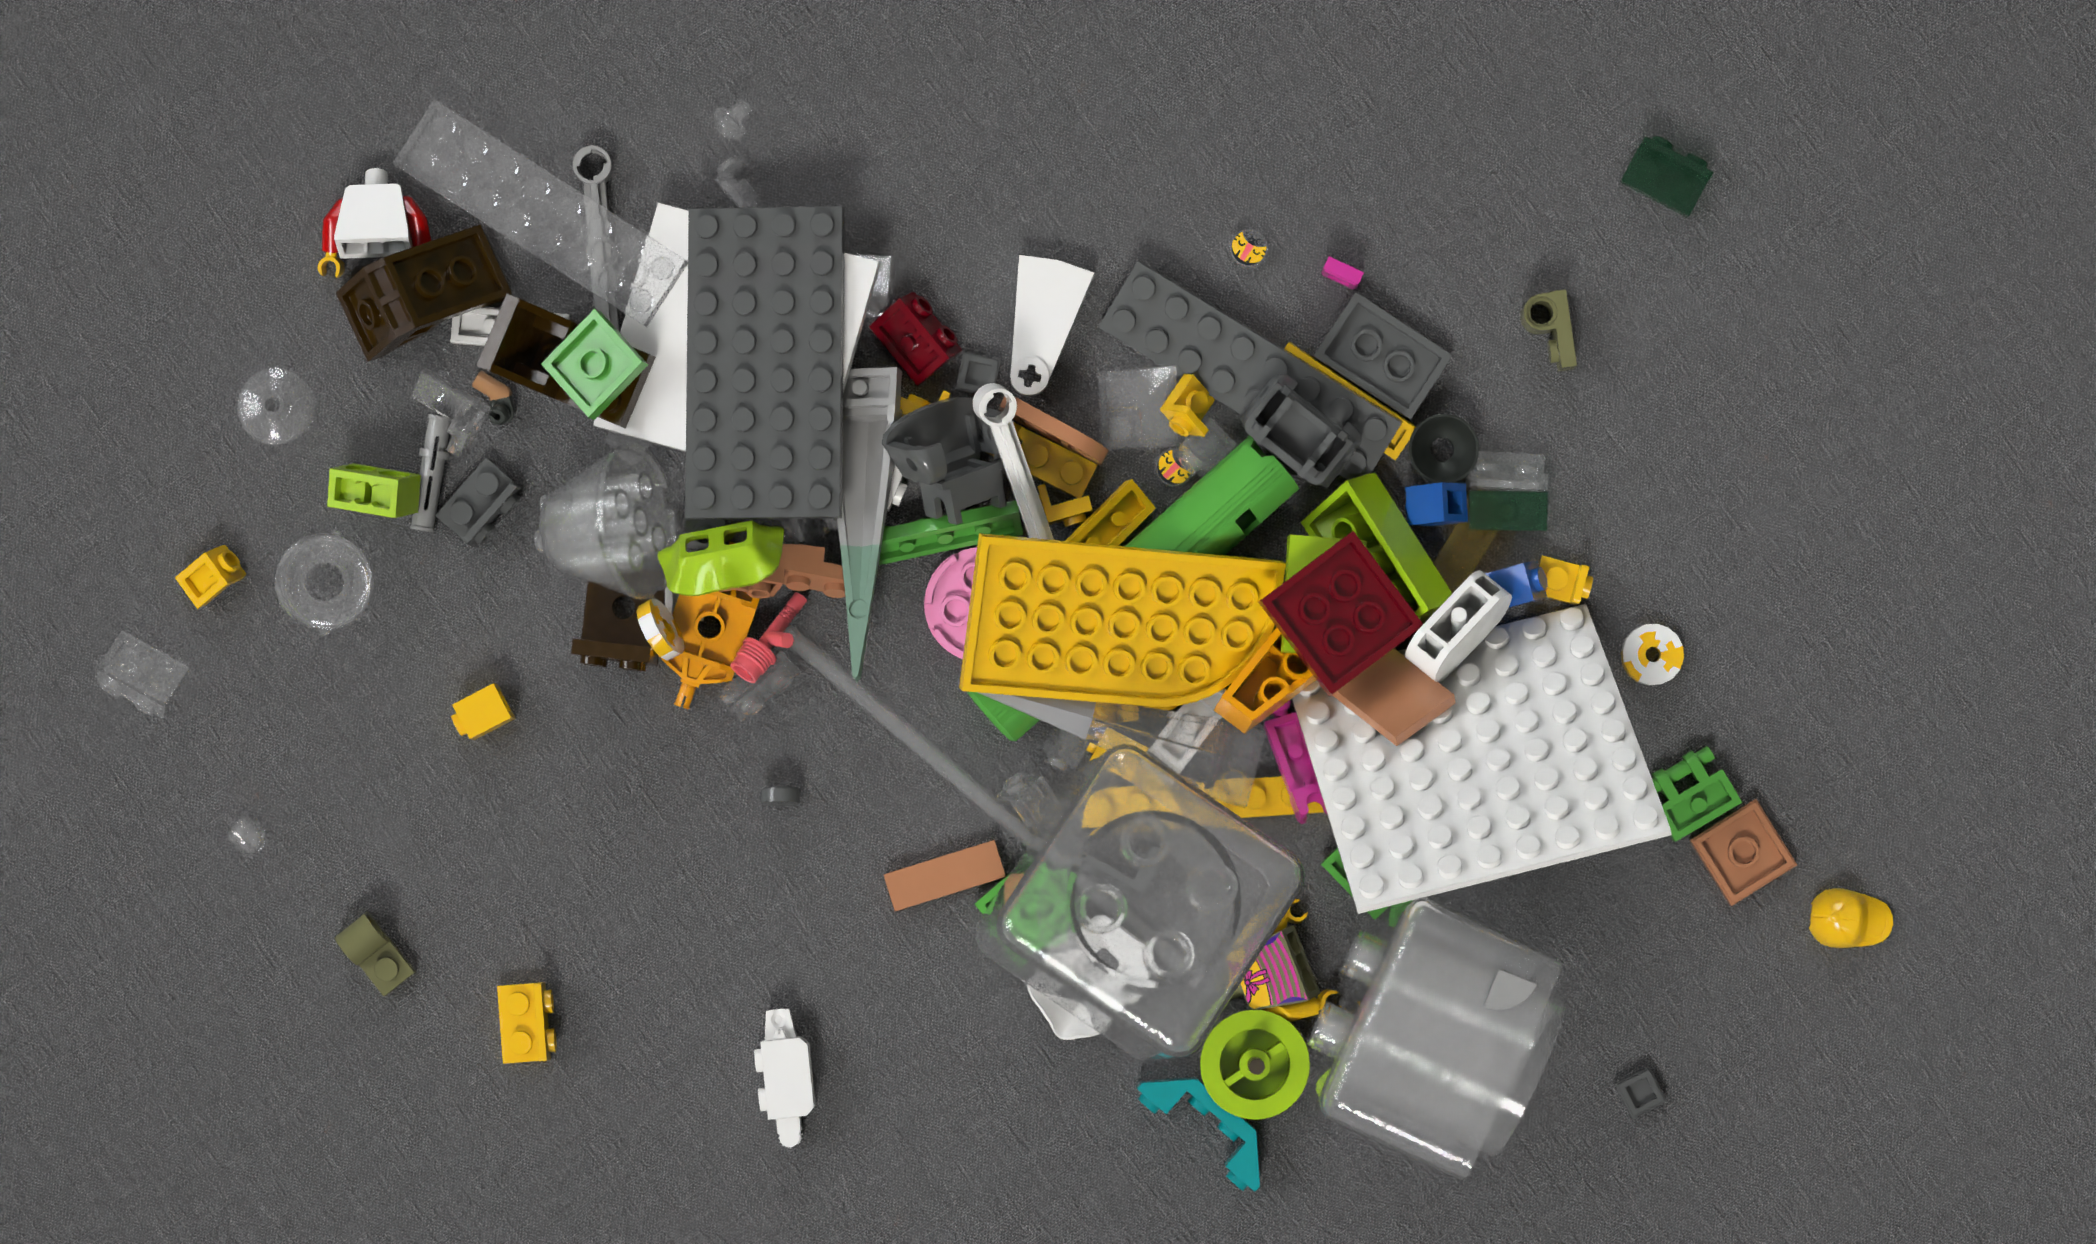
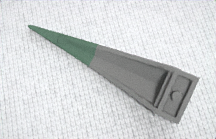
M898 367L850 369L843 393L842 518L837 519L845 587L852 676L856 681L860 680L894 468V462L882 445L883 434L888 428L902 417V410L900 409L902 371Z

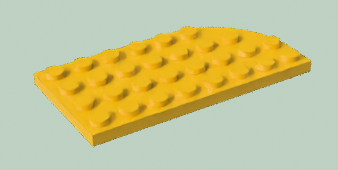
M979 533L959 688L967 692L1151 707H1170L1197 702L1212 696L1233 683L1271 635L1275 624L1258 602L1283 584L1286 563L1280 560Z

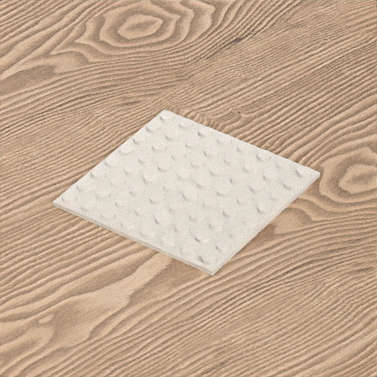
M1586 604L1495 626L1445 680L1439 682L1454 694L1456 704L1398 746L1394 745L1332 695L1328 696L1317 680L1292 698L1358 914L1672 835L1671 828ZM1407 649L1399 650V652L1405 656Z

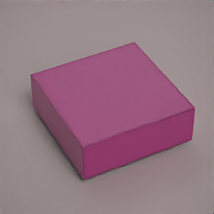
M1330 256L1321 272L1322 276L1352 290L1357 288L1364 272Z

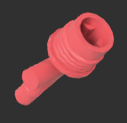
M798 592L792 595L759 640L751 637L744 639L742 647L730 664L732 670L739 677L747 682L755 683L767 671L769 666L774 665L777 660L771 648L773 646L790 648L793 645L794 638L792 634L784 631L806 604L807 599Z

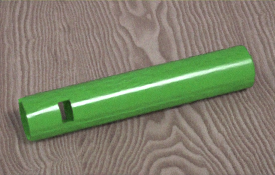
M1249 435L1130 541L1126 547L1226 555L1299 490V487L1275 456H1266L1256 441L1253 440L1254 438ZM967 692L980 710L1010 741H1017L1039 721L1035 717L982 694Z

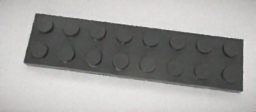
M1140 260L1135 264L1099 325V328L1177 376L1182 378L1184 374L1194 375L1207 389L1210 396L1241 415L1273 376L1277 374L1290 375L1299 382L1293 390L1340 428H1343L1347 422H1350L1360 432L1361 444L1339 473V475L1347 480L1372 473L1403 422ZM1278 390L1260 413L1265 418V421L1262 423L1263 426L1286 399V396L1280 390ZM1336 437L1317 461L1327 467L1346 442Z

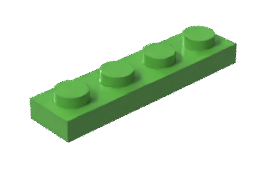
M1016 500L1006 502L1007 506L1002 508L992 506L991 504L981 508L961 510L963 523L958 525L949 523L947 515H943V517L938 519L921 518L910 523L884 526L879 565L977 545L979 533L1004 536L1023 535Z

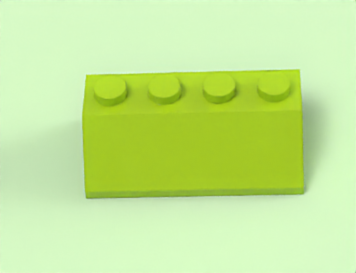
M1376 472L1346 480L1301 521L1309 536L1343 539L1354 531L1360 540L1367 541V550L1423 624L1452 595L1449 587Z

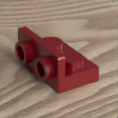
M915 292L899 298L869 326L917 386L924 383L949 359L957 356L962 351L957 343L958 340L954 332L939 322L933 314V308L930 303Z

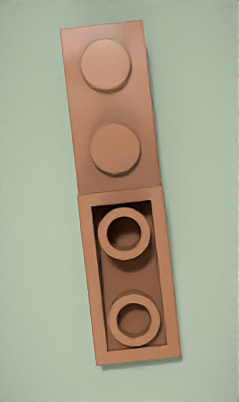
M783 544L779 566L772 575L755 585L731 588L722 592L733 589L747 592L751 597L762 599L770 596L774 597L784 584L787 588L794 591L811 589L822 591L828 597L843 598L845 597L842 565L824 562L825 547Z

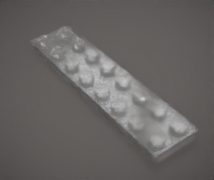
M435 99L392 163L645 327H648L688 265L686 259Z

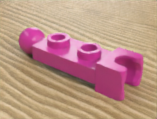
M1289 700L1271 714L1274 719L1265 721L1263 727L1288 791L1296 819L1300 824H1304L1307 821L1309 811L1308 803L1317 802L1323 807L1325 814L1327 812L1296 712L1288 714L1287 710L1291 704V700Z

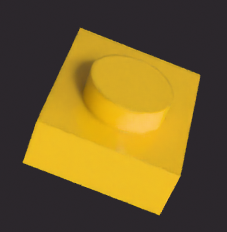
M1045 484L1037 486L1039 498L1049 525L1062 521L1065 527L1078 525L1087 519L1086 514L1093 513L1089 495L1051 506Z

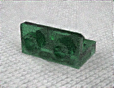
M1656 135L1652 139L1645 136L1626 168L1620 183L1688 218L1714 172L1707 169L1708 163L1702 158L1690 153L1685 157L1673 151L1674 145L1668 140Z

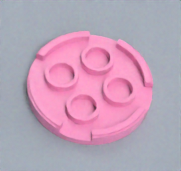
M977 547L962 550L943 561L932 574L924 598L925 616L931 633L946 651L960 659H963Z

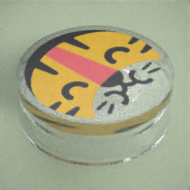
M1243 229L1237 232L1230 242V257L1236 265L1242 268H1255L1267 256V240L1261 232L1255 229Z
M1170 448L1159 455L1155 465V472L1160 482L1164 485L1180 487L1191 479L1194 472V463L1186 451L1179 448Z

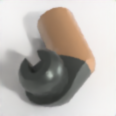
M481 370L476 376L472 387L489 397L490 420L496 425L510 422L515 413L511 388Z

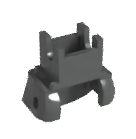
M1277 374L1267 382L1241 415L1240 420L1246 432L1254 438V441L1263 445L1296 471L1301 478H1305L1312 484L1328 488L1359 448L1361 434L1350 422H1347L1343 428H1340L1293 391L1299 382L1290 375ZM1278 390H1280L1286 396V399L1263 426L1262 423L1265 421V418L1260 413ZM1336 437L1346 442L1327 467L1322 463L1318 466L1315 465Z

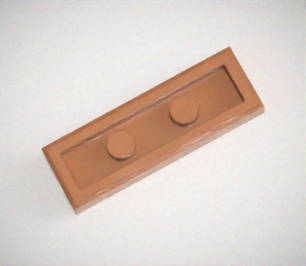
M995 840L883 874L894 911L1006 877Z

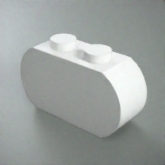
M1481 570L1475 571L1418 629L1407 647L1405 657L1435 682L1445 680L1500 622L1510 606L1512 595Z

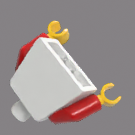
M368 169L365 172V185H349L346 187L343 198L337 200L324 217L322 251L326 252V256L318 263V272L321 276H326V266L329 261L335 263V276L339 278L345 271V264L341 259L386 257L431 241L427 217L412 197L403 195L401 185L396 183L388 184V173L384 169Z

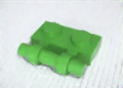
M1708 746L1695 753L1692 750L1682 756V761L1665 771L1661 768L1652 773V781L1657 793L1661 791L1667 801L1662 803V807L1671 828L1672 835L1670 836L1674 842L1742 803L1723 769L1716 771L1710 776L1704 769V765L1715 759ZM1691 773L1697 783L1678 793L1673 784Z

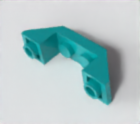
M1198 1078L1141 1081L1136 1086L1142 1093L1138 1100L1154 1114L1160 1109L1167 1115L1186 1091L1189 1092L1192 1096L1187 1101L1204 1116L1209 1111L1221 1120L1217 1128L1233 1142L1238 1137L1244 1140L1224 1163L1230 1170L1226 1177L1242 1191L1247 1186L1254 1192L1260 1187L1255 1128L1243 1118L1232 1115L1218 1106Z

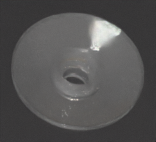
M270 368L256 373L247 380L238 397L237 412L243 428L254 439L265 444L283 445L298 439L309 428L314 417L315 401L309 385L299 375L287 369ZM277 398L280 401V408L276 412H269L267 409L268 401Z

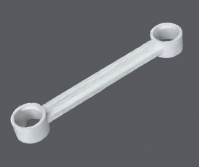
M995 383L986 384L975 393L972 403L973 410L982 421L990 425L1029 538L1054 540L1012 421L1017 410L1016 399L1003 386ZM993 393H1003L1006 398V406L1003 412L996 417L985 416L987 404L994 397Z

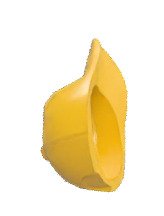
M1833 888L1826 889L1818 894L1811 903L1812 910L1809 929L1815 939L1825 946L1851 948L1875 945L1883 942L1892 931V912L1887 904L1877 898L1848 889Z

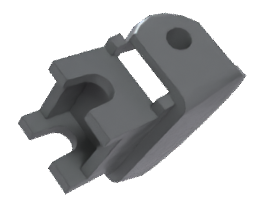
M952 397L916 409L894 422L883 434L882 445L902 476L911 479L913 482H920L925 516L935 519L943 517L942 499L945 504L948 522L955 525L963 523L961 509L990 498L992 506L998 508L1007 506L1000 470L1004 468L990 425L986 424L975 414L972 404L973 398ZM987 408V413H984V415L996 417L1002 411ZM980 451L994 454L995 461L989 463L979 460Z

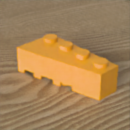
M1277 627L1221 696L1214 709L1216 713L1244 734L1316 681V678L1297 654L1281 652L1282 633Z

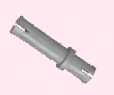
M428 414L429 419L424 447L419 448L418 456H422L419 472L421 474L418 513L412 516L410 529L434 533L435 515L440 497L445 460L449 461L450 453L446 451L453 418ZM437 436L438 443L435 455L434 468L433 470H431L430 468L433 456L435 437ZM429 477H432L427 510H424Z

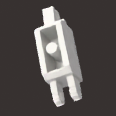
M781 1008L766 1011L765 1040L760 1041L761 1049H754L756 1072H763L765 1088H758L760 1111H767L768 1120L776 1119L777 1134L780 1135L778 1137L780 1139L779 1143L791 1149L793 1146L799 1145L802 1139L801 1116H807L816 1105L810 1043L802 1036H797L790 1008Z

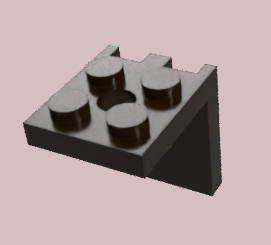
M590 565L581 639L573 638L571 654L580 657V663L588 666L607 667L608 660L619 662V668L632 671L646 672V665L657 666L658 654L650 646L641 630L637 618V608L653 598L662 602L663 605L665 604L666 578L664 573ZM621 597H630L635 603V612L627 619H620L614 613V604Z

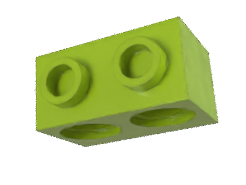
M355 463L330 468L327 507L391 518L418 513L421 474Z

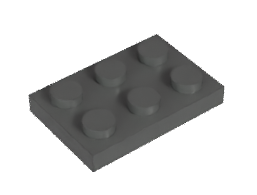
M1355 292L1313 358L1410 421L1453 355Z

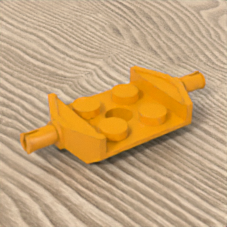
M733 589L725 592L716 591L700 596L679 594L672 616L681 631L685 648L683 653L670 660L661 658L681 677L680 682L682 684L674 705L681 707L683 698L686 696L683 708L690 709L696 687L699 688L700 684L732 681L735 672L730 664L735 659L737 652L743 645L744 639L748 635L760 598H754L749 596L747 592ZM705 616H714L720 621L721 630L714 637H705L698 630V623Z

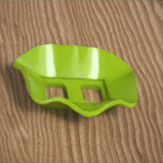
M751 520L680 534L674 544L662 549L657 554L664 571L668 589L675 594L700 596L731 588L751 586L761 582L772 575L779 566L784 528L781 526H764ZM747 531V539L744 542L730 545L725 544L726 541L731 540L737 533ZM708 539V548L687 552V544L689 542Z

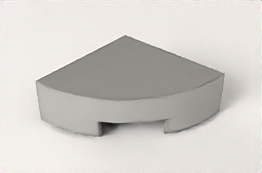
M1497 969L1482 1007L1493 1010L1513 1008L1524 1002L1532 994L1537 984Z

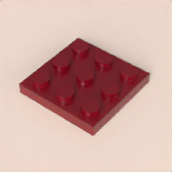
M1354 531L1258 602L1328 696L1333 695L1423 625Z

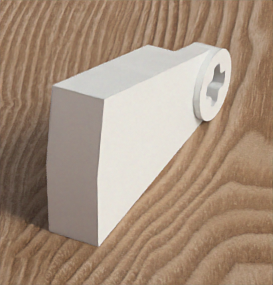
M1019 255L1010 374L1012 386L1019 394L1031 397L1042 393L1046 389L1093 280L1094 272L1059 260ZM1028 366L1036 367V374L1041 376L1040 382L1034 381L1031 387L1024 386V379L1018 377L1020 371H1027Z

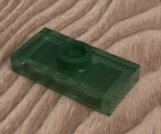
M1469 491L1468 530L1547 531L1548 492Z

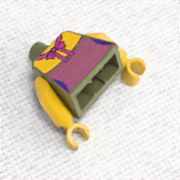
M1292 899L1285 905L1282 913L1275 911L1254 923L1239 943L1240 954L1232 959V965L1236 974L1220 980L1222 993L1227 1000L1230 1001L1244 996L1250 1010L1261 1009L1273 1012L1289 1022L1318 1015L1319 1010L1328 1013L1340 1011L1342 1008L1340 1005L1331 1008L1326 1006V998L1331 994L1339 992L1332 989L1319 991L1295 926L1287 927L1288 922L1293 924L1300 923L1308 915V912L1301 917H1294L1291 914V905L1301 901L1300 899Z

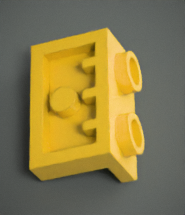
M545 982L497 986L503 1064L551 1060V1052L557 1051L555 1028L549 1029L548 1013H554L552 990H546Z

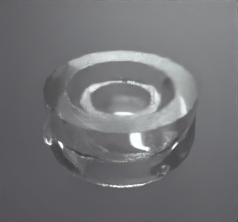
M334 529L331 534L316 533L303 537L284 552L275 574V590L283 610L295 622L304 627L319 630L320 636H326L330 631H337L351 626L365 615L375 596L376 574L367 553L356 543L342 537L340 531ZM322 565H335L343 575L344 585L342 591L336 598L330 601H320L313 596L310 590L309 580L311 574Z

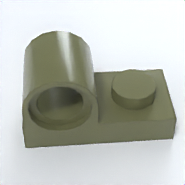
M1566 289L1532 296L1520 311L1522 326L1532 334L1552 333L1553 340L1547 341L1550 363L1557 364L1558 372L1573 370L1577 366ZM1532 306H1545L1550 314L1549 321L1544 324L1534 322L1530 315Z
M369 911L365 912L334 937L345 955L355 965L362 968L384 997L416 973Z

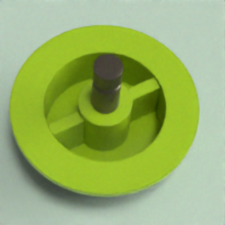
M1244 1010L1226 1017L1210 1032L1202 1048L1200 1070L1204 1086L1218 1106L1237 1117L1259 1120L1276 1116L1287 1110L1297 1101L1308 1080L1310 1060L1304 1039L1289 1021L1280 1015L1265 1010Z

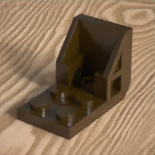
M480 224L383 257L363 267L336 292L367 362L381 358L425 335L442 321L505 299L506 294H512Z
M506 294L476 366L581 410L541 365L579 324L520 298ZM636 348L634 349L646 361L648 366L598 416L625 429L656 358Z

